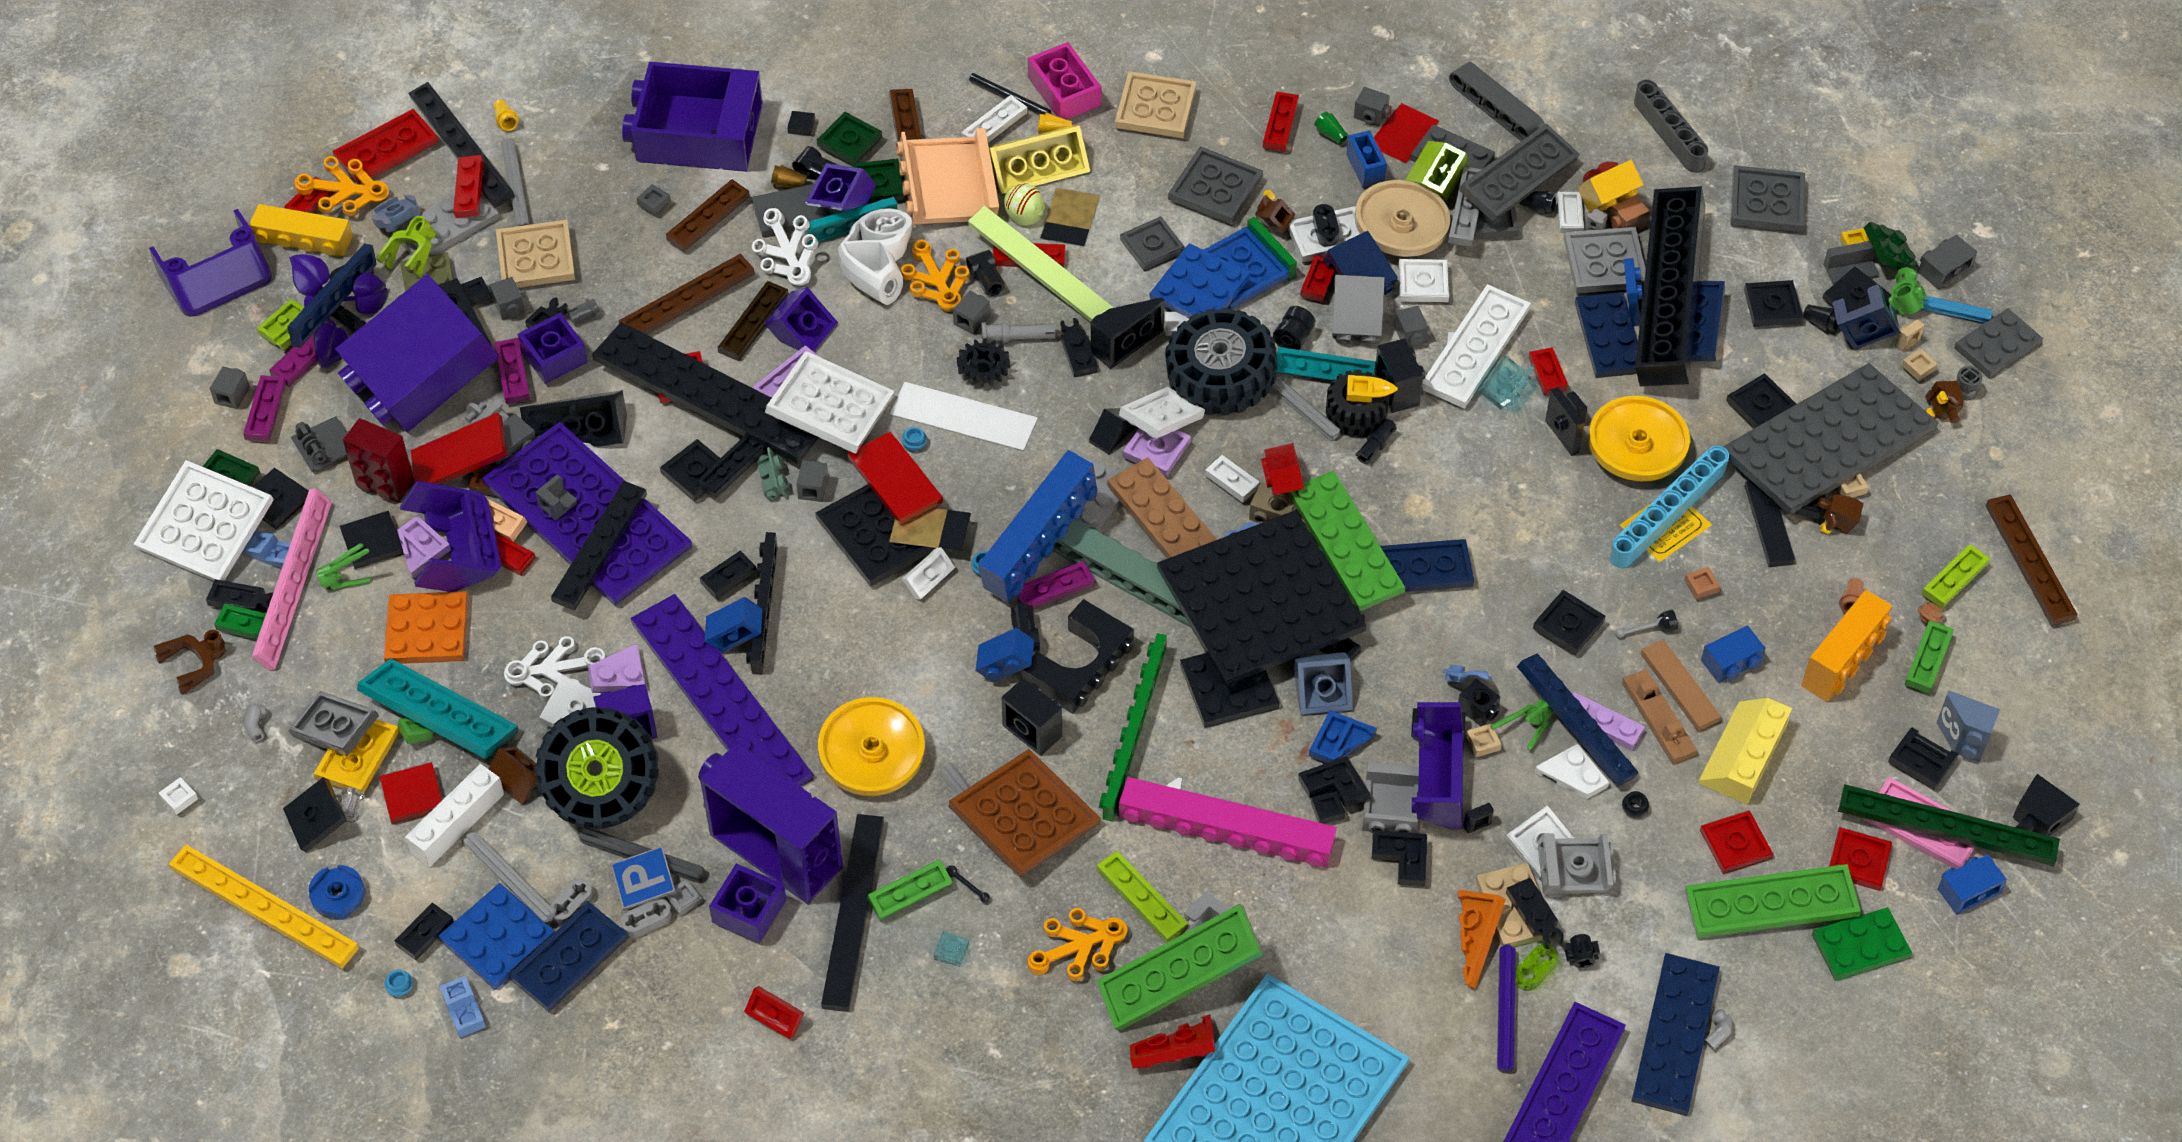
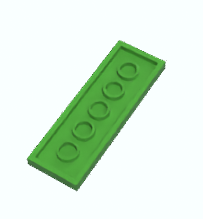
M1334 470L1304 482V489L1288 492V495L1352 602L1359 608V612L1405 593L1404 584Z
M1847 864L1687 885L1685 887V894L1697 939L1860 917L1861 913Z
M1238 904L1098 979L1097 984L1114 1028L1120 1032L1264 954L1245 908Z

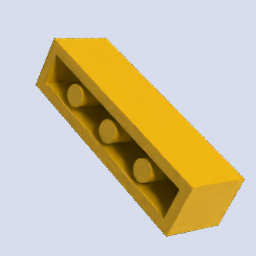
M258 204L249 223L259 243H269L282 247L324 253L330 256L344 257L353 237L349 220Z

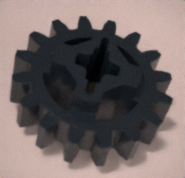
M984 338L982 343H979L975 339L974 345L971 346L966 343L965 350H959V357H957L958 374H963L964 381L970 379L972 386L976 382L980 383V387H984V384L987 382L990 386H993L994 380L1002 382V375H1008V369L1010 368L1009 352L1004 351L1003 344L997 347L996 340L987 343V339Z

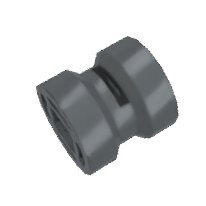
M1972 366L1962 367L1958 371L1956 378L1963 392V400L1966 401L1972 400L1977 396L1983 377L1979 369Z

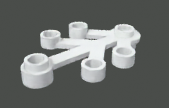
M776 208L768 209L764 213L763 220L770 229H773L781 248L768 245L764 240L757 239L753 242L752 249L757 255L766 254L787 259L790 266L779 265L773 259L765 258L760 264L761 269L766 274L776 273L787 276L790 283L795 286L806 285L811 278V270L808 264L813 251L818 247V240L814 235L807 234L803 237L810 223L806 217L802 215L797 216L793 221L795 231L791 241H789L782 226L785 221L784 215ZM804 221V224L799 226V223ZM802 240L805 248L798 261L796 253ZM810 240H813L812 244L807 245ZM763 244V247L757 250L758 246ZM772 263L771 267L766 269V266Z
M569 636L562 637L559 640V645L550 655L548 644L545 641H537L534 643L533 649L522 661L515 660L506 666L504 677L509 684L514 686L525 684L538 692L541 700L549 701L554 692V687L549 683L543 684L534 676L543 675L558 684L563 675L560 672L589 668L593 661H600L606 657L602 649L594 647L588 649L582 658L559 661L564 654H571L575 650L573 638ZM565 644H571L568 647H563ZM539 648H545L543 651H537ZM547 657L540 665L532 666L538 658ZM544 691H551L548 694H543Z

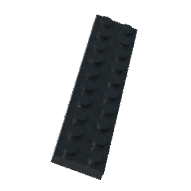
M622 322L592 353L594 361L766 448L769 447L773 452L797 464L819 439L818 436L765 413L767 404L772 397Z

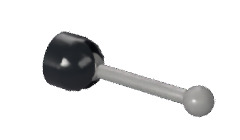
M1673 609L1662 612L1657 617L1656 622L1628 629L1618 628L1615 631V636L1623 638L1626 634L1657 626L1663 631L1677 630L1678 622Z

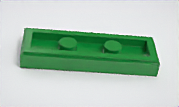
M1253 217L1247 220V228L1289 271V278L1287 280L1290 281L1296 278L1297 261L1257 218Z

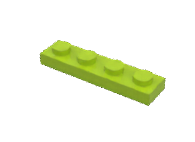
M1118 850L1097 864L1096 871L1165 943L1175 939L1188 929V923Z

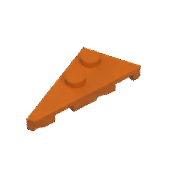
M1458 890V898L1462 900V913L1459 914V922L1462 926L1460 931L1461 951L1466 956L1463 977L1465 978V985L1476 989L1506 899L1500 895Z

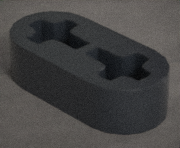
M1317 205L1313 210V224L1317 239L1322 245H1335L1339 240V225L1335 211L1330 205Z

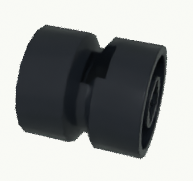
M1300 306L1289 307L1282 318V322L1278 324L1273 332L1275 343L1282 348L1300 350L1316 323L1312 313Z

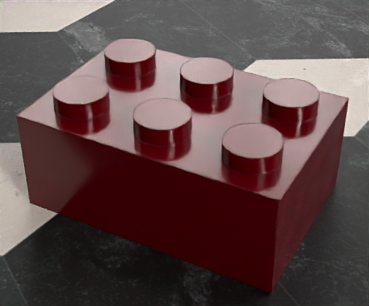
M359 418L342 439L355 484L363 491L369 490L385 500L390 499L399 503L414 483L403 436Z

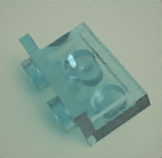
M1504 354L1478 392L1500 410L1508 404L1512 406L1521 395L1519 393L1520 388L1523 389L1532 379L1529 375L1534 367L1529 365L1523 369Z

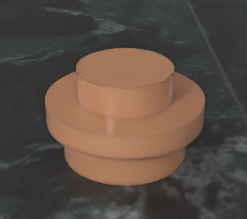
M1925 602L1923 606H1919L1917 609L1921 614L1920 618L1926 623L1929 620L1940 623L1943 619L1941 616L1943 610L1933 603Z

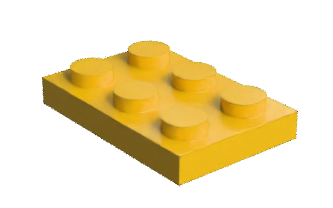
M376 719L348 756L328 749L313 773L315 779L320 780L322 777L329 779L333 786L363 795L400 733L398 726Z

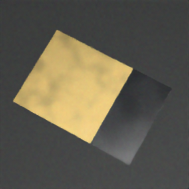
M1056 188L1040 239L1085 246L1100 195Z
M932 508L901 525L895 519L889 542L933 548L942 547V549L962 551L971 513Z

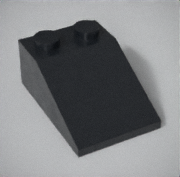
M1162 297L1110 308L1104 313L1096 315L1091 321V350L1093 355L1111 370L1164 331L1165 300Z

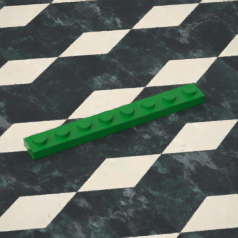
M1157 633L1155 641L1150 642L1148 645L1147 657H1149L1148 663H1143L1140 672L1142 682L1141 685L1136 684L1133 699L1136 701L1134 706H1129L1126 720L1129 721L1128 727L1122 728L1120 735L1122 746L1121 749L1116 748L1113 758L1115 768L1114 771L1109 770L1106 780L1108 790L1107 793H1102L1099 808L1103 809V820L1111 822L1114 820L1167 650V635Z

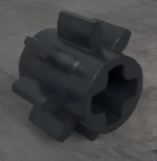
M1587 934L1575 935L1570 938V943H1566L1567 962L1574 961V966L1577 968L1591 967L1595 964V960L1599 959L1600 949L1598 941L1591 942V938Z

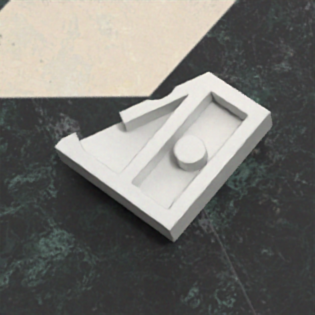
M1578 744L1539 764L1535 769V773L1540 777L1544 774L1556 780V785L1572 790L1576 795L1586 800L1607 789L1609 786V781Z

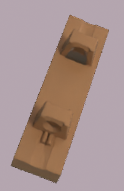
M1647 669L1623 677L1622 684L1672 765L1695 757L1697 754L1696 747Z

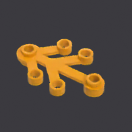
M328 156L324 159V169L327 172H331L339 182L313 179L308 174H300L294 181L295 190L301 195H308L313 189L337 192L330 198L322 197L319 200L318 208L320 212L325 214L330 213L333 207L353 194L362 195L355 201L346 200L343 203V213L346 216H354L357 210L369 202L375 204L382 203L387 199L389 193L385 183L373 181L362 169V162L358 159H352L348 162V172L351 175H356L363 185L354 184L338 166V160L334 156ZM329 162H332V163H334L335 165H334V166H328L327 164H328ZM357 165L359 168L353 169L351 166ZM300 181H308V183L302 184ZM374 189H378V190H381V191H380V192H374L373 190H374ZM328 203L330 206L323 207L322 204ZM352 206L354 209L347 210L346 207Z
M917 240L912 246V256L916 261L923 262L929 274L915 271V267L912 264H905L901 267L903 279L914 280L910 284L912 296L937 301L938 306L944 312H953V308L961 301L959 291L964 282L969 279V269L966 266H958L955 269V280L951 287L948 288L946 281L954 266L960 262L959 251L956 249L946 251V261L939 272L931 257L930 244L925 240ZM924 284L936 287L939 292L926 289Z
M1081 908L1072 909L1069 912V922L1072 926H1085L1096 931L1086 934L1061 926L1057 919L1049 918L1044 923L1045 934L1049 937L1057 936L1071 942L1047 952L1041 950L1032 952L1028 956V969L1034 975H1043L1049 970L1051 962L1078 952L1074 962L1070 963L1067 967V976L1071 981H1079L1084 976V966L1093 945L1103 941L1100 952L1095 953L1092 957V966L1097 971H1104L1108 968L1109 956L1114 944L1122 942L1127 936L1126 923L1116 917L1102 921L1086 916ZM1080 915L1082 918L1075 920L1073 916ZM1050 925L1057 927L1055 930L1048 929ZM1118 928V930L1115 932L1110 931L1109 929ZM1041 958L1043 961L1035 962L1034 959ZM1103 959L1105 962L1098 964L1096 960ZM1077 969L1080 973L1072 974L1071 971Z

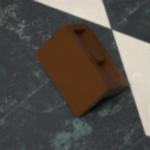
M516 746L498 749L489 770L500 777L502 787L520 804L527 802L533 788L538 785L537 776H535L534 767H536L537 763Z

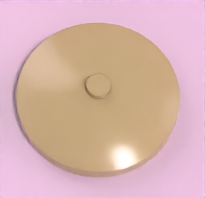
M1389 180L1377 183L1361 194L1356 204L1354 220L1358 232L1361 234L1368 230L1381 251L1391 255L1411 257L1429 253L1444 242L1450 227V212L1443 199L1434 191L1411 181Z

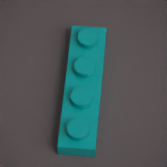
M894 197L812 220L809 222L810 226L805 231V235H814L819 243L849 234L853 224L861 217L878 209L890 208L898 210L897 202ZM810 240L807 244H812L813 240Z
M1278 347L1276 372L1336 380L1339 374L1345 375L1346 371L1350 370L1352 373L1356 372V370H1362V373L1368 371L1374 376L1376 361Z

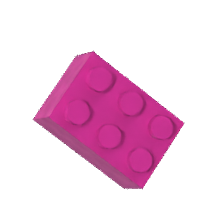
M1069 42L1027 58L1028 78L1057 117L1067 120L1101 106V85Z

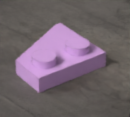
M418 515L397 530L412 579L423 571L431 558L440 559L451 551L450 544Z
M632 645L589 666L588 675L592 693L613 692L625 689L631 685L645 684L637 645Z

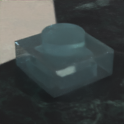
M943 931L934 952V960L960 967L969 945V939Z

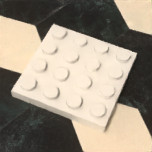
M805 351L767 404L765 413L856 454L891 401L894 391Z
M186 460L133 545L143 552L212 581L215 579L225 581L274 499L270 494Z

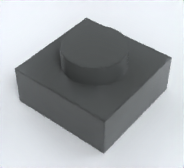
M653 184L636 198L637 205L654 215L671 201L670 194Z

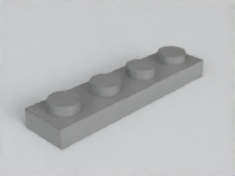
M1464 166L1460 187L1482 169ZM1458 191L1448 243L1472 247L1480 209L1460 191Z

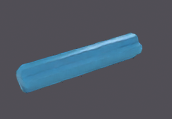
M1927 295V299L1924 300V308H1921L1922 310L1986 323L1992 318L1991 309Z

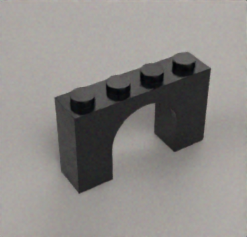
M1084 599L1068 615V631L1091 644L1098 652L1097 657L1086 666L1067 668L1037 651L1032 656L1031 666L1022 670V678L1038 685L1042 693L1050 699L1054 698L1057 700L1061 707L1071 714L1078 707L1082 708L1086 704L1091 692L1101 687L1109 671L1113 672L1117 668L1121 657L1124 654H1129L1135 645L1134 629Z

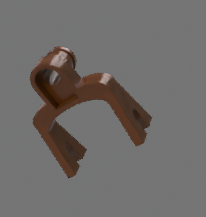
M218 630L207 631L204 634V640L200 642L194 636L187 634L154 645V651L157 654L155 655L156 661L158 663L163 662L183 648L191 650L200 659L203 665L201 669L176 677L177 683L180 685L178 688L181 695L214 674L213 661L222 657L226 652L225 642Z

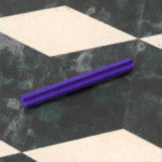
M1509 944L1501 946L1499 949L1497 1069L1502 1072L1512 1071L1514 1068L1516 949Z

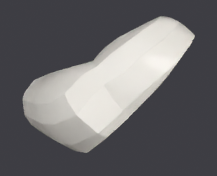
M890 208L869 212L853 224L848 236L837 248L838 262L843 275L859 290L885 305L894 302L900 295L903 287V276L896 261L903 256L907 249V243L912 232L911 217L903 211Z

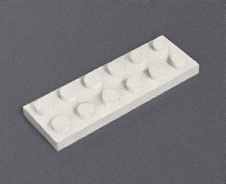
M1487 284L1426 375L1425 380L1422 382L1423 390L1465 409L1530 310L1531 303Z

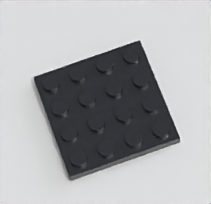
M868 484L815 512L818 522L870 587L929 555L936 549L933 547L889 542L895 518Z

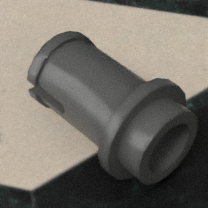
M586 299L585 303L567 310L573 325L592 315L595 317L596 313L600 312L594 299Z

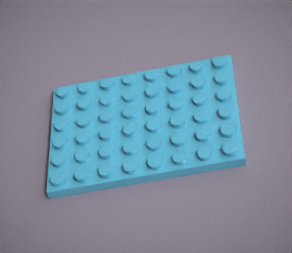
M1267 973L1217 1040L1215 1051L1206 1055L1147 1135L1144 1142H1354L1408 1065L1410 1057Z

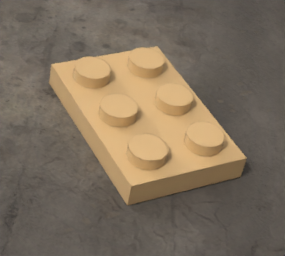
M1528 863L1476 875L1475 881L1480 893L1500 895L1506 899L1495 930L1501 946L1509 944L1512 947L1542 940L1541 934L1535 936L1531 934L1506 895L1507 887L1530 877L1537 887Z

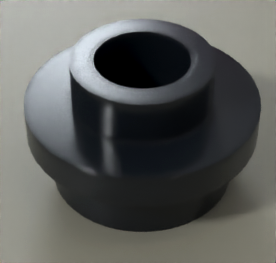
M1633 791L1623 798L1622 809L1631 817H1642L1648 812L1649 801L1643 793Z

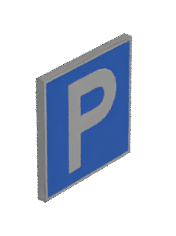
M663 846L611 864L624 911L676 893Z

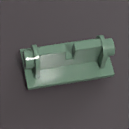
M768 447V456H760L757 462L760 477L763 480L761 483L764 496L770 501L775 500L781 494L786 499H789L787 491L789 482L783 473V468H785L784 461L779 454L776 455Z

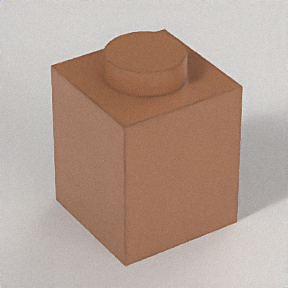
M1635 195L1612 206L1609 222L1613 229L1636 227L1638 231L1647 227L1650 211Z

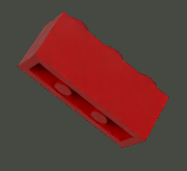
M1294 443L1264 449L1266 458H1261L1267 488L1272 487L1274 495L1304 489Z

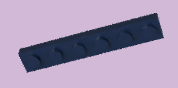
M364 243L322 290L316 294L310 303L303 308L297 317L290 322L287 327L292 346L301 348L351 294L355 278L360 274L370 273L377 265L373 245Z
M1538 653L1523 659L1517 665V668L1613 782L1620 786L1634 779L1639 772L1632 765L1631 761L1619 750L1614 741L1602 730L1597 721L1585 710L1580 701L1574 697L1563 681L1547 665L1546 661Z

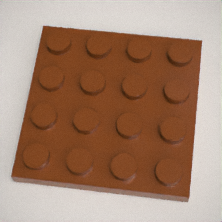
M1030 749L949 800L948 805L1019 877L1099 825L1101 819Z

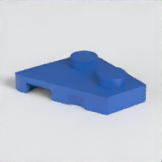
M1634 258L1624 259L1626 290L1632 325L1637 326L1640 325L1641 317L1639 299L1643 298L1641 284L1637 285V282H1641L1640 267L1635 268Z
M1330 710L1309 749V756L1325 763L1348 756L1374 738L1377 728Z

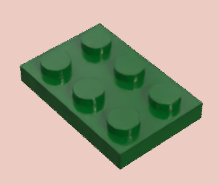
M1888 907L1860 915V917L1850 918L1817 928L1812 932V937L1835 981L1910 959L1912 951Z

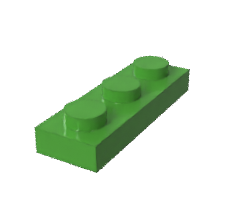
M1929 620L1904 685L1930 694L1952 637L1953 628Z
M938 859L868 894L867 898L880 921L952 885L953 882L941 859Z

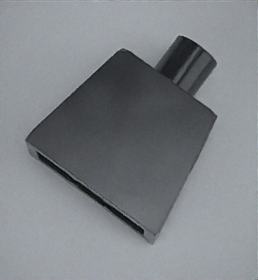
M2037 774L2020 800L2013 815L2014 820L2018 822L2016 828L2050 836L2074 818L2080 803Z

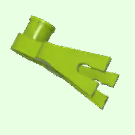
M416 216L411 220L406 231L400 230L393 233L392 237L375 258L380 263H383L385 260L383 266L392 270L401 244H419L417 250L404 266L409 270H413L415 267L413 273L421 277L432 247L430 241L435 237L436 230L430 226V222L423 216Z

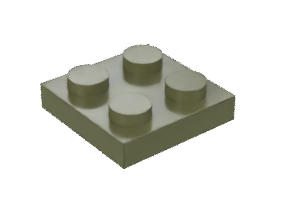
M448 252L428 256L421 277L413 273L415 267L413 270H409L404 266L408 260L400 261L405 291L427 273L437 285L453 280Z

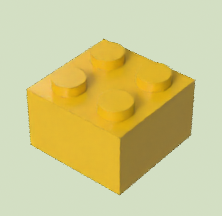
M1632 159L1588 179L1579 185L1577 189L1588 212H1592L1595 208L1604 211L1617 203L1638 194L1637 189L1644 184Z

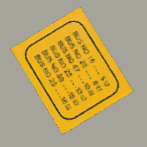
M1648 504L1643 509L1635 513L1633 516L1625 520L1619 526L1625 529L1650 504ZM1691 506L1647 551L1657 561L1661 562L1708 529L1712 524Z

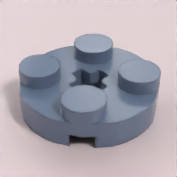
M404 195L405 199L402 200L393 197L379 204L374 209L376 214L373 215L371 213L374 225L377 228H385L387 232L397 230L400 224L420 216L419 205L415 197Z

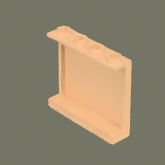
M976 128L974 137L906 140L905 132H901L900 142H896L897 156H901L899 171L900 175H904L905 179L902 184L903 195L908 197L906 213L911 215L912 225L968 222L983 206H986L998 215L999 203L985 128Z

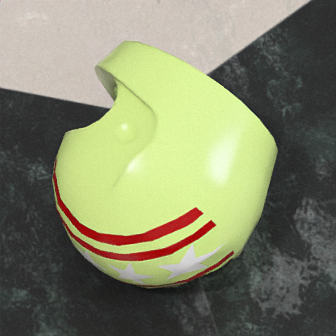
M1026 183L1018 184L1005 195V210L1014 223L1024 226L1031 225L1042 217L1045 204L1042 201L1040 191L1033 185Z

